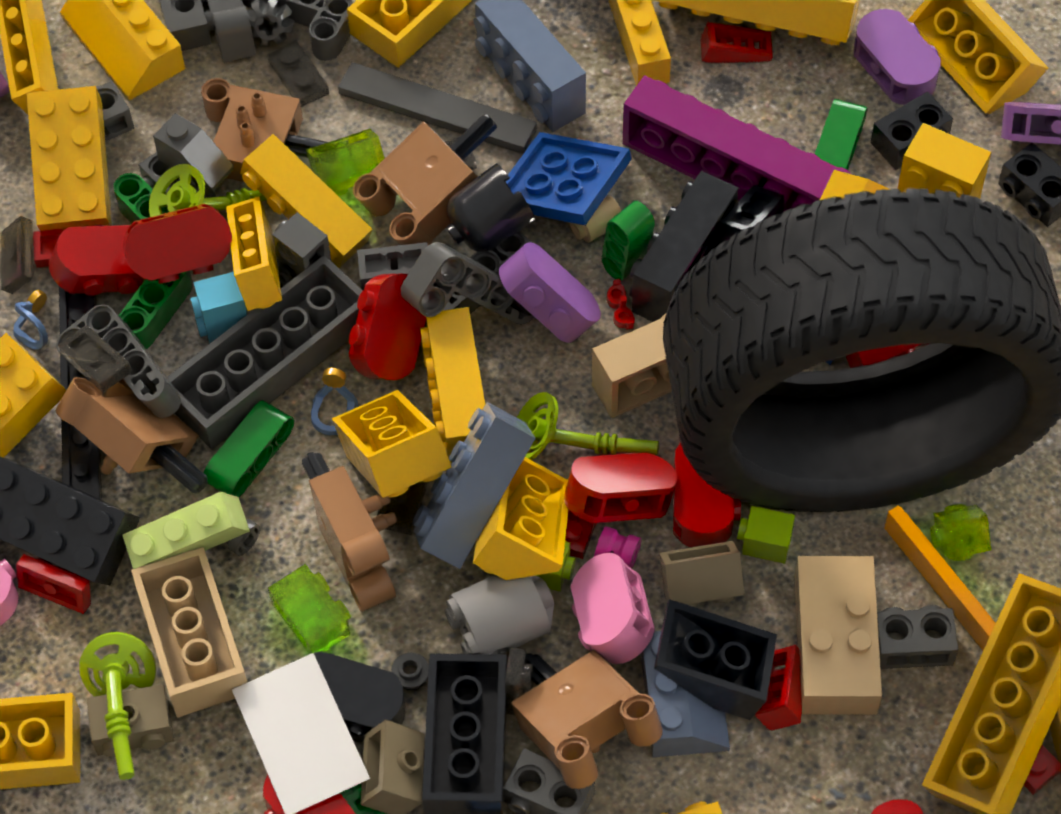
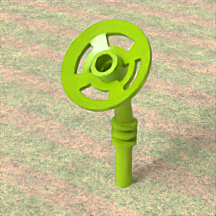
M179 164L162 174L154 185L149 200L150 217L161 215V207L166 206L169 212L200 204H207L216 210H227L226 206L260 196L261 201H265L267 198L258 190H247L246 188H242L240 191L234 190L233 193L227 192L226 196L204 198L205 181L202 173L192 165ZM191 176H193L198 183L199 191L197 193L195 188L192 185H190ZM177 178H180V181L173 184L171 188L168 190L167 194L165 195V192L167 188L170 186V184Z
M540 392L531 397L517 416L518 419L526 422L535 437L525 456L530 460L537 457L550 442L594 450L595 454H600L602 451L604 455H607L609 451L611 455H616L617 452L650 453L653 455H658L659 441L619 438L615 433L610 437L609 433H604V436H602L601 432H597L596 435L556 429L558 403L556 398L547 392ZM548 404V408H543L535 412L541 406Z
M109 632L94 638L86 646L80 658L79 672L84 686L94 697L107 696L108 713L104 717L108 731L107 736L113 741L119 778L127 780L133 778L135 773L128 736L131 735V729L129 727L128 713L123 710L122 690L131 684L139 689L151 687L156 677V663L151 650L137 637L123 632ZM119 645L118 653L108 654L102 659L95 654L98 649L104 646ZM132 651L136 652L141 658L145 674H140L138 662L131 655ZM129 664L132 668L133 674H129ZM89 668L93 669L94 679L96 683L102 688L101 691L92 682L89 675ZM99 671H103L102 678Z

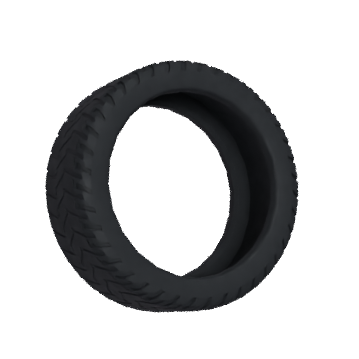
M899 189L876 190L874 194L865 191L846 194L844 198L836 196L815 201L813 204L801 205L784 211L783 214L771 216L756 223L755 226L748 227L735 234L730 240L719 244L718 247L709 252V255L704 256L699 263L695 264L675 290L663 323V344L683 453L698 475L714 489L721 491V493L731 498L739 499L752 505L796 512H843L884 507L891 504L909 502L920 497H928L941 493L946 489L950 490L966 484L969 480H975L992 472V469L1004 466L1015 459L1014 456L1016 454L1021 455L1027 449H1030L1034 445L1033 441L1041 440L1050 431V427H1053L1057 420L1061 418V305L1045 248L1026 224L1015 215H1012L1011 212L1003 211L1000 206L994 205L992 202L985 201L982 203L980 198L965 194L957 197L955 192L935 190V194L928 193V189H906V192H901ZM902 344H928L911 353L871 365L834 371H804L817 364L860 351Z

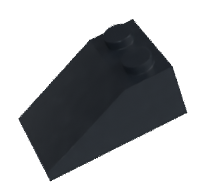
M669 599L666 604L654 669L712 708L751 720L767 700L777 634Z

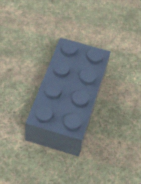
M479 0L475 2L476 18H474V25L477 33V39H475L477 50L483 57L487 56L493 62L496 72L502 79L506 78L512 84L516 96L521 101L525 100L530 105L535 118L540 123H545L554 132L586 114V72L522 0Z
M486 402L482 410L477 408L468 423V428L471 429L464 442L460 440L457 442L450 454L449 460L452 461V468L448 469L446 474H442V476L434 481L431 488V493L434 494L427 507L422 505L418 509L412 525L415 526L414 532L420 549L458 569L462 567L535 440L526 422L489 402Z

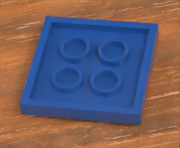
M539 132L508 174L510 179L506 183L513 195L518 191L521 192L534 215L586 225L632 160L629 148Z

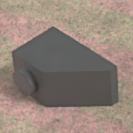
M176 113L153 136L159 161L169 167L179 164L194 166L202 173L205 188L211 192H214L234 170V165L202 128ZM191 176V180L197 183L196 179Z

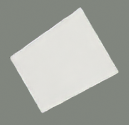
M314 653L232 689L285 814L297 813L370 779Z

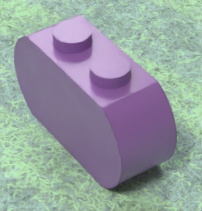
M890 9L872 11L859 21L853 51L854 57L893 102L905 105L927 91L931 95L934 93L941 59L936 48L929 45L922 38L914 23H909L901 12Z
M1005 102L1001 138L1019 142L1061 145V105Z
M531 242L526 243L499 267V276L506 291L561 341L566 343L574 342L600 319V309L591 292L539 245Z

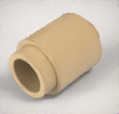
M607 196L586 225L569 223L571 231L578 240L583 239L590 243L606 233L607 223L622 210L612 196Z

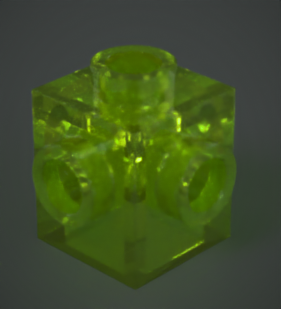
M952 504L945 507V511L933 513L935 526L930 527L931 540L934 548H938L948 559L964 561L972 558L973 554L992 550L988 515L976 504L970 506Z

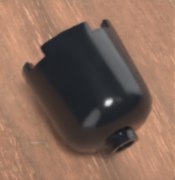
M497 163L455 193L448 202L447 216L451 224L446 229L457 245L464 242L474 251L486 252L535 222V216L520 191L513 195L506 183L510 177Z

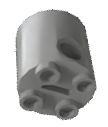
M493 575L449 595V600L446 601L448 608L444 609L453 630L459 628L463 636L464 642L460 643L464 654L500 655L550 633L554 601L545 581L536 575L511 580H504L497 575Z

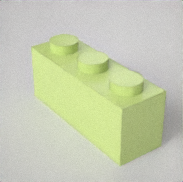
M220 491L127 532L122 536L132 567L136 569L204 547L206 551L250 532L239 497Z

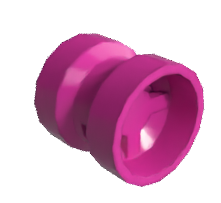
M605 526L599 537L594 557L603 553H614L633 569L639 554L642 538L631 534L623 536L616 529Z

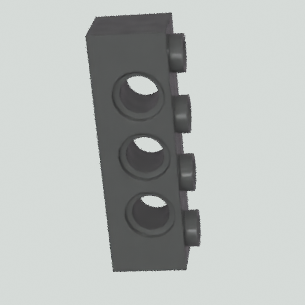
M159 0L165 26L179 42L182 51L211 44L209 31L215 30L210 10H203V6L208 5L207 0Z

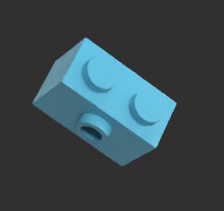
M234 272L193 282L197 296L191 297L190 300L200 337H208L209 344L247 315L245 302L234 277Z

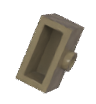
M733 541L659 553L664 595L667 601L671 599L696 607L700 602L727 603L733 601L736 596L745 595L740 552Z
M163 684L122 692L123 710L128 713L129 727L131 729V735L128 736L130 750L141 747L149 750L157 749L164 746L165 743L174 741L169 699ZM107 696L86 698L91 741L97 755L115 757L113 741L107 736L108 731L104 719L108 713Z
M384 720L364 735L363 764L370 779L362 782L361 805L387 814H407L422 804L425 733Z

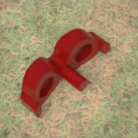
M616 279L608 289L606 297L608 305L611 308L617 309L614 312L613 322L619 328L633 329L635 317L632 311L626 307L627 297L625 288L621 284V280Z

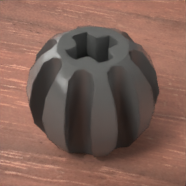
M256 0L251 3L253 10H247L253 38L260 37V45L270 46V40L280 44L287 39L286 33L293 31L294 20L288 18L292 11L287 3L282 6L277 4L278 0H268V3L263 0ZM269 17L271 22H275L274 25H269L268 20H264V18Z

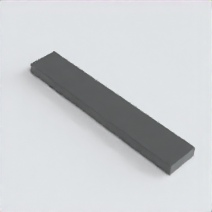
M351 62L338 86V91L341 95L463 134L482 115L487 114L497 124V129L484 141L524 154L537 130L536 121Z

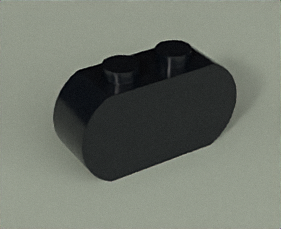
M323 651L314 653L353 741L363 742L364 735L384 720L402 725L406 713L403 687L399 678L393 672Z

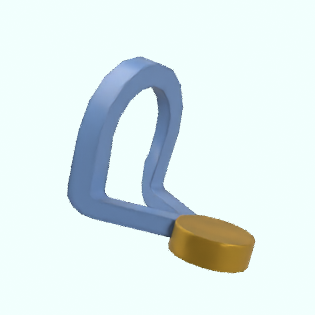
M35 290L26 302L15 303V311L21 316L14 324L13 335L17 340L33 350L41 349L48 341L44 325L32 314V312H38L47 300V295L41 290ZM27 319L37 328L40 336L39 340L32 339L20 329Z
M327 368L324 370L322 377L325 386L317 392L313 399L311 423L322 434L338 435L335 426L325 425L318 418L323 398L335 388L347 400V411L357 408L358 401L344 386L346 381L345 372L337 368Z

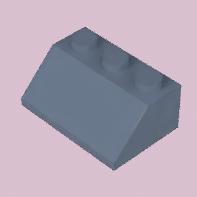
M654 631L651 641L641 652L645 694L654 700L663 728L661 738L651 745L652 757L730 751L725 712L712 708L654 669L661 631Z

